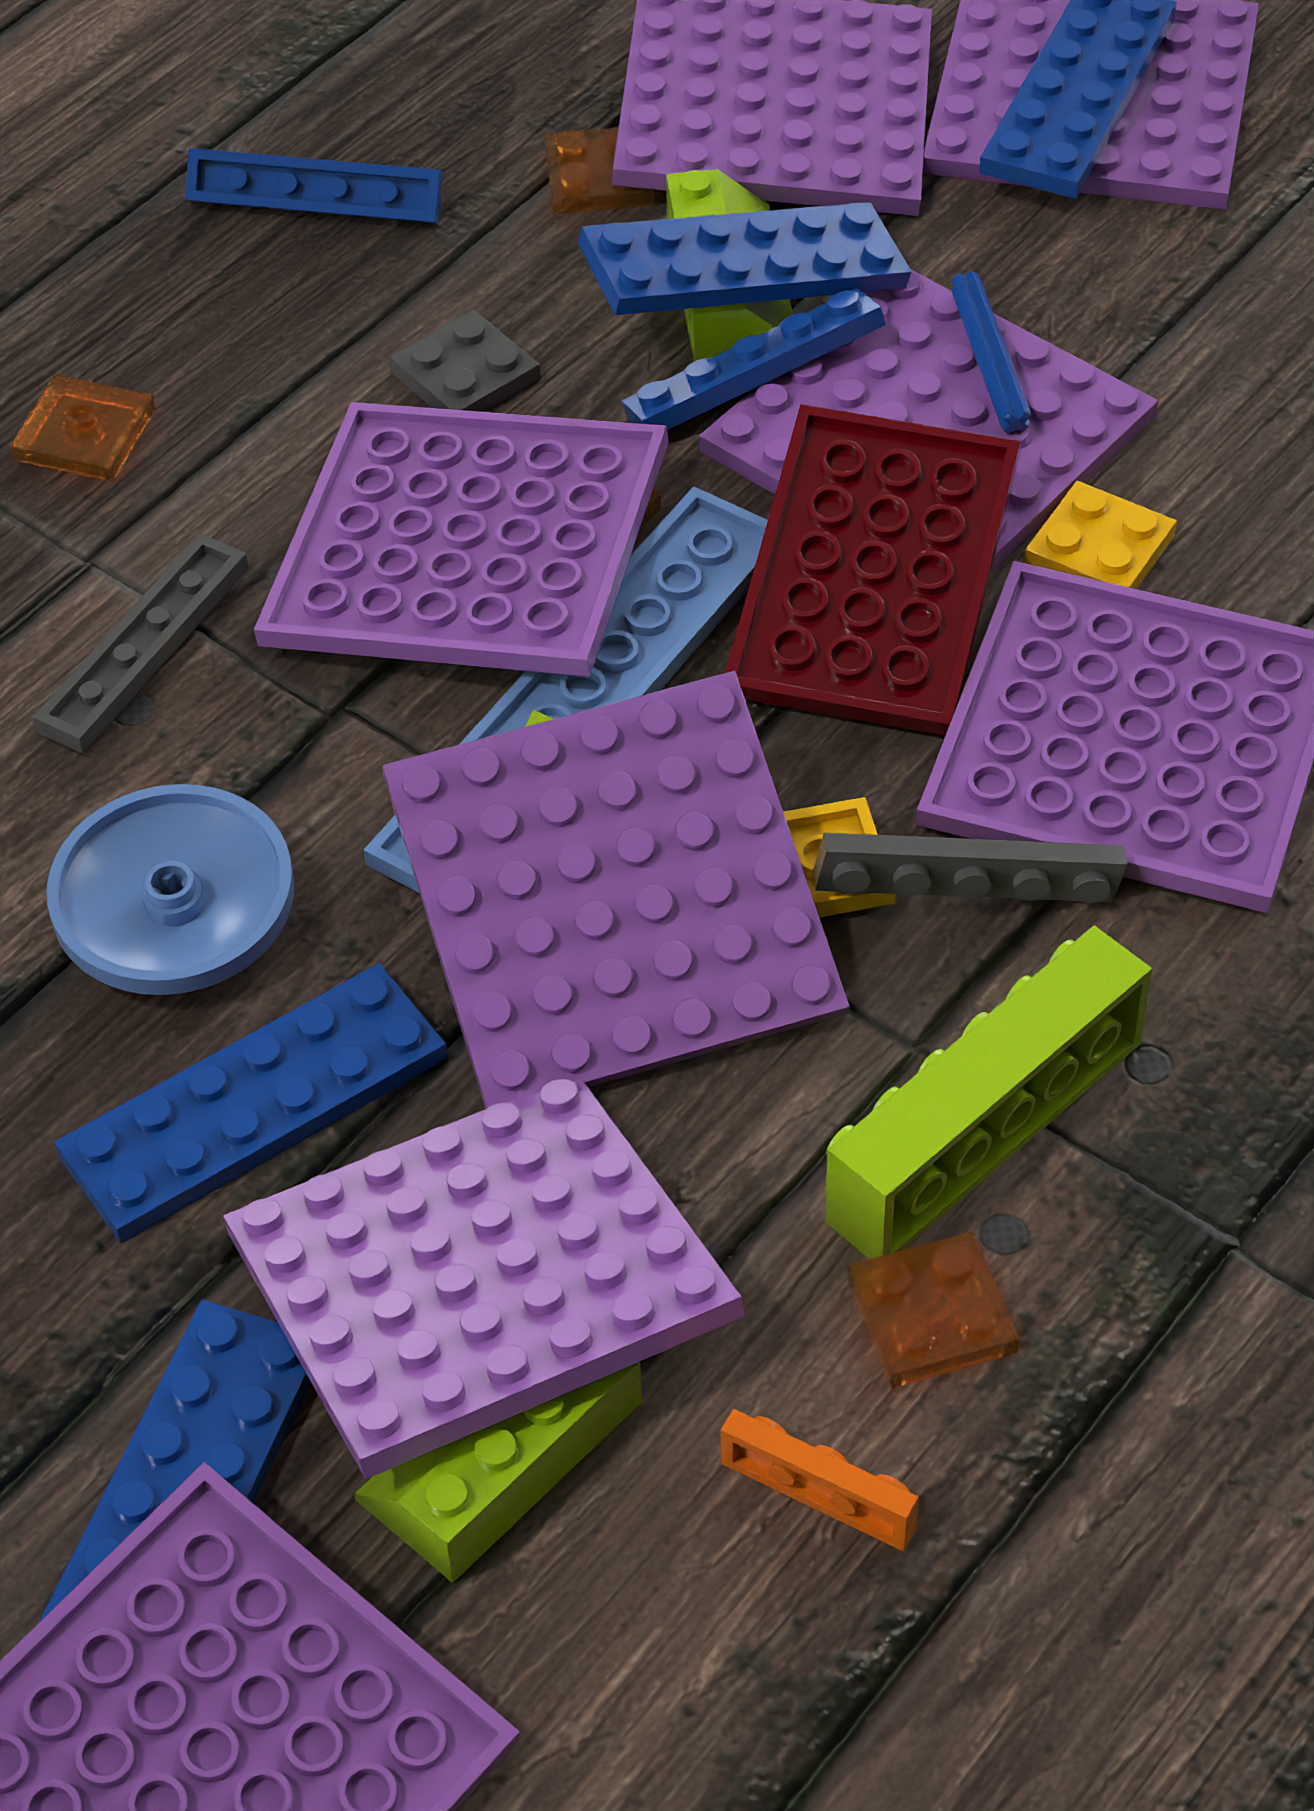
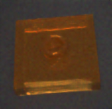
M54 374L10 445L13 460L113 482L155 411L153 395Z

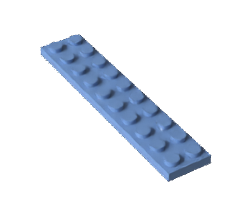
M693 486L630 556L590 677L525 671L460 744L523 728L533 710L556 719L660 691L748 591L768 520ZM394 815L363 849L365 865L419 893L396 815Z

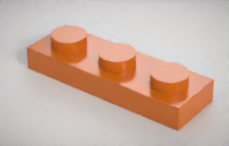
M733 1409L720 1430L722 1465L903 1552L905 1551L917 1529L919 1496L911 1493L902 1482L889 1475L878 1474L875 1476L848 1463L842 1454L828 1446H812L787 1434L775 1421L763 1416L753 1418Z

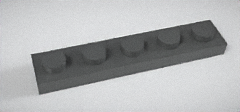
M200 533L34 714L32 718L36 733L83 754L249 569L246 553Z
M824 833L813 869L815 891H838L846 894L863 892L901 894L904 896L938 895L960 896L968 899L988 897L1014 898L1025 901L1064 900L1096 903L1113 902L1128 864L1124 845Z

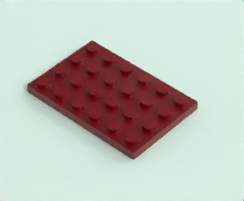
M800 404L725 673L736 672L744 698L946 736L961 697L1020 455V441Z

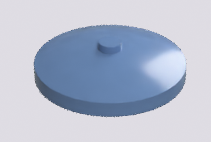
M190 784L164 785L139 790L107 803L84 819L70 833L58 850L50 868L46 891L47 906L54 932L60 945L68 957L86 974L104 984L128 992L150 995L179 994L220 983L238 974L265 953L281 933L290 914L294 898V875L287 844L275 823L257 806L240 796L214 787Z

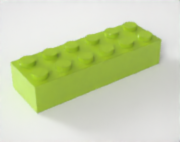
M1095 925L1076 941L1070 939L1062 943L1044 968L1033 977L1029 975L1024 976L1014 984L1006 1000L989 1014L982 1012L975 1016L965 1028L962 1037L945 1051L938 1049L931 1053L912 1079L901 1088L895 1086L887 1090L879 1098L873 1111L856 1126L847 1125L837 1132L829 1143L826 1152L825 1223L880 1269L884 1268L1141 1044L1152 967Z

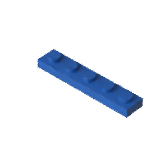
M189 148L185 200L439 224L444 172L435 169Z
M858 288L852 291L839 292L831 296L827 303L806 313L790 315L779 326L758 336H748L740 339L734 344L733 348L712 358H704L692 362L686 367L685 371L664 381H654L644 385L638 390L637 394L622 400L627 419L631 423L664 425L667 427V430L885 326L881 306Z

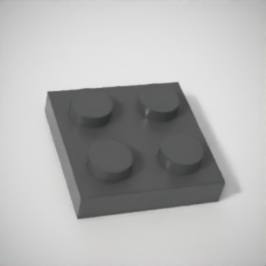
M474 309L390 356L391 373L430 407L437 409L487 412L541 380L540 364Z

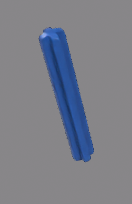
M973 271L965 275L958 273L952 279L954 286L951 292L1000 426L1007 433H1012L1016 430L1023 432L1030 425L1029 417L1031 412L981 278Z

